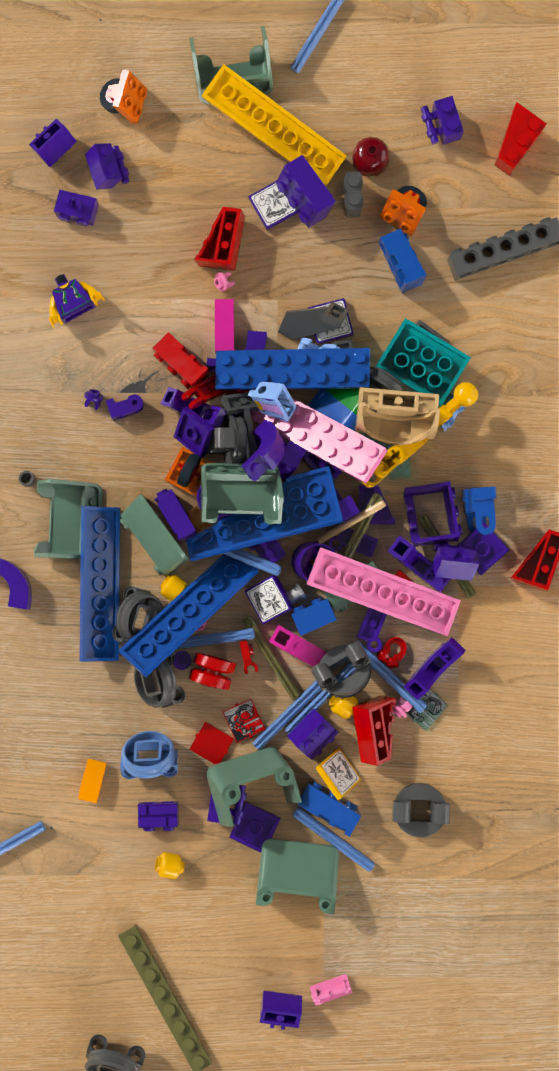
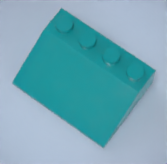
M405 318L375 367L388 372L404 385L407 392L439 394L438 408H440L471 357Z

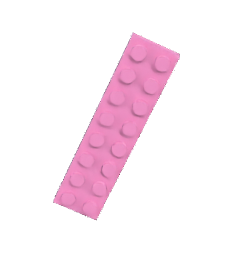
M295 399L293 401L297 408L288 422L265 415L260 411L250 412L252 421L259 425L264 420L272 422L284 439L298 444L311 454L367 484L388 451L380 444Z
M321 547L307 585L447 637L461 601Z

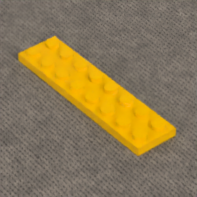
M225 64L222 65L202 94L203 99L288 162L303 155L325 186H327L347 157V155Z

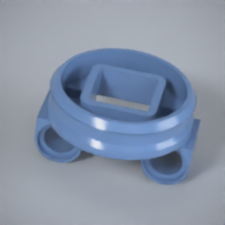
M156 731L138 733L127 740L122 748L121 775L126 779H134L136 777L148 779L160 775L173 777L178 773V750H174L173 742L165 734ZM158 750V758L140 759L139 751Z

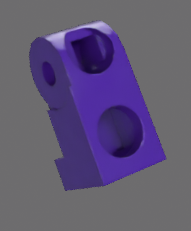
M136 394L115 403L113 398L106 400L113 421L137 414L144 408L142 398Z

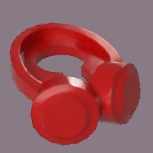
M400 637L389 639L383 648L377 652L378 659L382 663L386 662V666L389 668L398 667L399 661L404 658L407 651L405 641ZM391 644H398L400 652L389 658L388 654L391 652Z

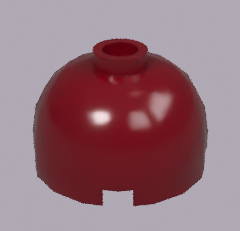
M377 137L363 138L353 150V166L363 176H378L386 170L389 164L390 153L388 146L383 140Z

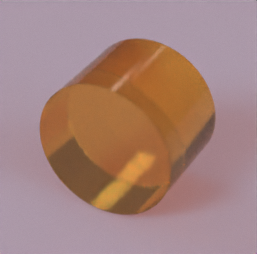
M197 505L186 514L197 533H200L212 524L202 522L201 510Z

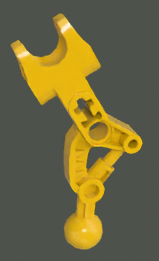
M462 382L456 386L453 393L454 398L446 405L443 404L438 408L440 409L438 426H442L461 406H471L477 401L478 390L475 385L469 382ZM425 438L407 445H392L373 473L376 481H368L367 484L362 483L367 488L374 487L399 464H402L420 449L429 439Z

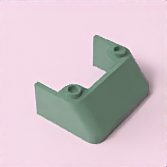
M261 26L263 45L254 46L250 50V61L226 66L267 95L273 89V78L268 38L265 27ZM189 38L199 99L205 104H210L202 98V94L222 66L213 67L209 56L204 54L196 55L193 38Z
M267 747L209 767L207 779L220 825L234 826L229 806L237 803L241 797L239 785L274 774L277 784L283 786L287 802H302L294 772L276 748Z

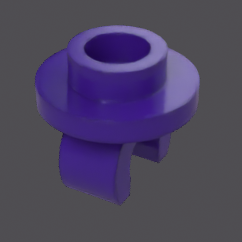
M90 389L84 394V397L87 399L85 407H88L90 401L95 403V410H97L104 396L100 394V391Z
M178 651L174 654L175 660L173 665L175 668L185 670L191 665L192 658L188 652Z

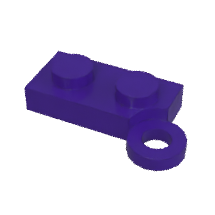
M348 528L342 531L339 536L330 538L328 546L334 551H339L342 547H346L354 530ZM364 534L355 552L372 558L379 539ZM334 540L339 541L340 544L338 547H334L332 545V542Z
M368 608L356 637L367 641L368 650L378 652L382 648V642L377 637L387 614ZM372 641H376L378 643L377 648L371 647Z

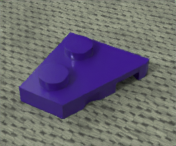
M359 485V513L366 509L374 493L383 497L379 486L375 485L374 487L367 488L365 485ZM386 501V507L375 512L370 524L395 525L396 521Z

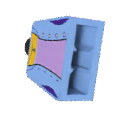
M260 382L257 388L250 390L248 394V399L255 402L261 413L285 422L289 421L297 408L284 384Z

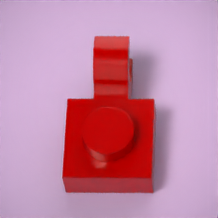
M248 640L241 641L240 647L244 661V673L248 674L247 668L250 665L254 666L255 672H258V665L251 660V655H254L252 643L248 644Z

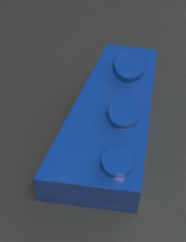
M400 228L380 237L379 245L401 293H405L423 285L427 274L420 264L415 251L411 248L407 234L403 233Z
M308 781L300 795L302 802L297 804L315 816L328 821L329 825L336 826L345 831L344 834L350 837L361 817L357 809L358 806L349 800L347 803L337 800L331 791L328 793L323 790L324 786L320 783Z

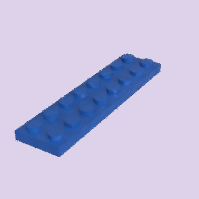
M371 349L216 351L215 389L255 390L260 382L284 384L286 389L370 388Z
M81 506L80 662L119 661V641L113 638L112 632L115 625H117L119 610L120 507Z
M223 554L118 650L119 653L146 678L259 573L258 568Z

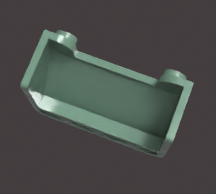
M207 463L202 465V522L216 523L218 513L263 514L265 523L281 524L284 495L278 467L274 470L268 469L254 482L250 480L241 467L243 464Z
M46 479L37 481L38 494L44 498H50L49 540L48 542L43 541L36 544L34 557L81 559V506L102 507L101 487L96 483Z
M142 494L138 495L121 514L122 519L120 522L126 530L130 528L156 564L154 566L156 572L160 576L163 574L167 577L188 562L190 557L185 554L150 506L148 499Z
M270 838L265 840L261 851L256 905H269L273 901L274 892L319 897L320 910L327 914H334L339 866V851L332 845Z

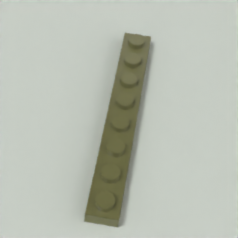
M136 924L123 931L118 937L193 1071H201L210 1066L212 1061Z

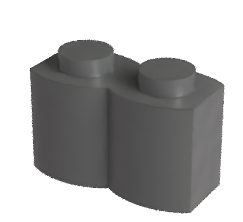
M346 172L344 177L343 193L345 198L343 209L346 217L360 216L362 211L363 195L361 190L363 178L360 172Z

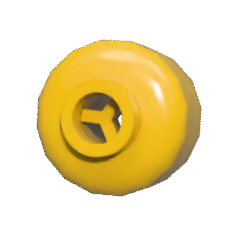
M168 575L159 586L161 588L160 594L172 602L188 587V584L177 575Z
M332 696L329 705L334 714L343 719H348L354 716L352 707L358 705V699L355 696L347 698Z
M163 852L160 856H157L155 872L158 873L159 877L177 879L179 874L184 871L185 863L179 854Z

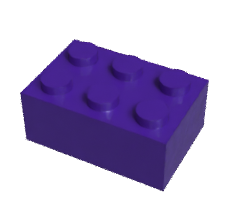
M303 155L284 165L276 181L277 188L286 196L289 205L295 208L301 222L310 228L327 217L336 200Z

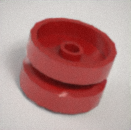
M196 652L193 662L198 666L204 667V669H191L188 679L207 687L229 690L232 680L227 676L221 675V673H234L236 663Z

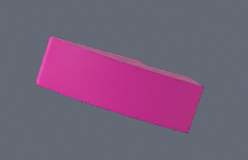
M215 299L216 354V351L235 350L234 299Z

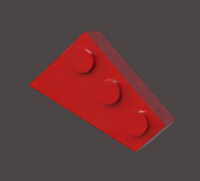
M516 102L512 110L495 162V166L508 176L512 174L547 125V123L518 102Z
M222 207L211 227L210 234L207 239L205 238L199 254L194 258L198 266L229 271L236 270L246 217L242 209Z
M169 332L152 348L155 352L153 356L160 363L164 361L168 365L167 370L174 377L178 375L182 379L180 383L187 390L210 376L208 368L205 365L202 366L196 360L197 358L190 354Z
M548 529L512 575L511 580L548 592L559 561V532Z
M379 695L352 707L361 763L378 766L391 760L393 735L390 734L391 722H394L392 707L393 704H396V698Z

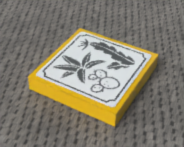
M340 748L334 750L316 767V770L337 800L343 798L361 780Z

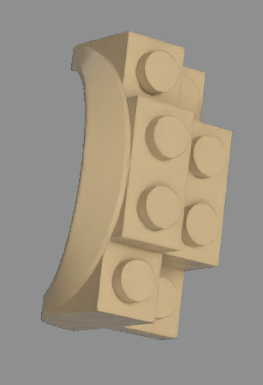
M360 387L355 432L366 433L379 442L391 445L412 444L425 438L434 439L440 415V409H438L439 394Z

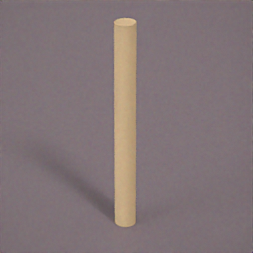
M382 499L318 536V542L323 543L386 507L385 501Z

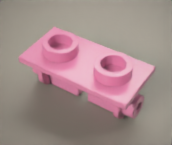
M346 974L309 986L313 1002L316 1006L353 993Z

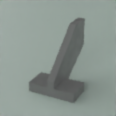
M331 302L329 307L287 311L278 333L291 339H297L338 329L341 327L349 309Z
M249 392L225 395L221 398V403L224 409L227 410V416L236 414L237 417L241 416L245 420L247 428V454L245 462L257 451L255 437L252 434L253 426L250 412L260 411L255 402L248 399Z

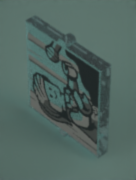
M431 690L421 697L427 704V707L421 713L413 707L408 712H405L412 718V722L418 723L426 731L448 707L438 697V694L433 693Z

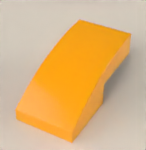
M93 759L87 760L78 795L79 800L97 804L107 763Z

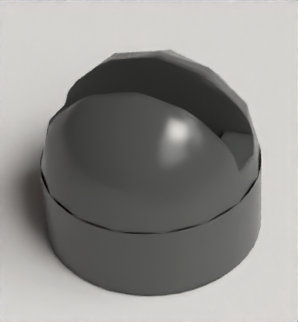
M23 471L19 476V482L25 487H31L35 484L36 477L30 471Z

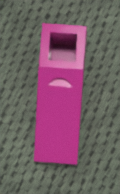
M280 625L277 626L269 640L270 643L313 667L319 664L327 653Z

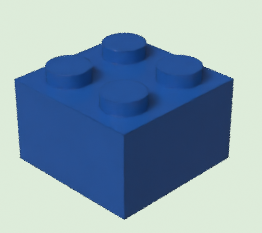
M322 597L311 601V606L305 608L304 605L293 609L294 613L291 616L300 636L336 621L328 599L323 600Z

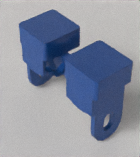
M496 486L463 489L462 501L464 513L467 517L468 530L472 532L477 529L483 535L494 532L496 528L494 505ZM486 516L489 519L488 528H484L482 522H485V524L487 525ZM474 517H475L476 528L474 527V521H473Z

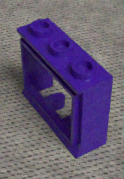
M450 481L404 488L403 495L412 545L418 547L434 543L458 542L460 535H462L461 524L457 523L459 510L457 505L454 506L453 499L456 498L455 488L451 487ZM442 492L450 534L420 538L413 496Z
M166 488L157 493L158 497L154 500L157 502L173 532L178 536V540L184 543L197 535L198 530L173 490L170 489L168 491Z

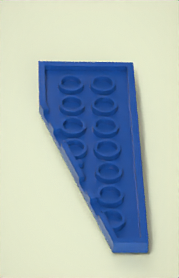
M329 466L293 475L285 479L286 481L282 483L284 501L281 524L265 523L263 514H232L225 519L222 518L211 528H206L186 541L190 560L195 561L342 523L343 518Z

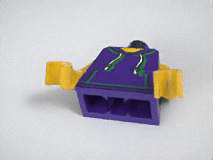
M65 274L57 276L55 281L58 288L52 291L53 296L50 298L49 321L51 326L55 328L54 324L57 322L60 325H63V322L66 324L96 308V306H99L97 301L100 299L105 301V298L94 287L83 281L78 282L76 279L68 282Z

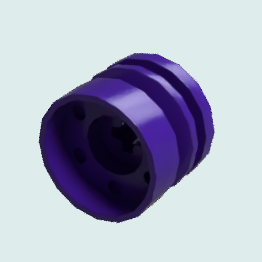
M305 542L294 550L291 557V566L299 578L308 581L313 568L310 559L312 558L315 562L320 547L334 553L336 552L331 547L322 543Z

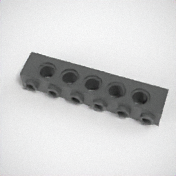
M547 217L540 220L539 224L533 225L530 223L523 226L522 230L515 232L513 229L504 233V236L499 238L493 236L488 238L487 242L481 244L475 242L469 245L467 249L462 250L458 248L453 250L447 261L454 280L456 281L558 245V218L551 219ZM536 232H542L545 238H539ZM518 238H524L527 244H521ZM501 244L508 245L509 250L504 251L501 248ZM483 251H490L492 256H484ZM465 257H472L474 263H467Z

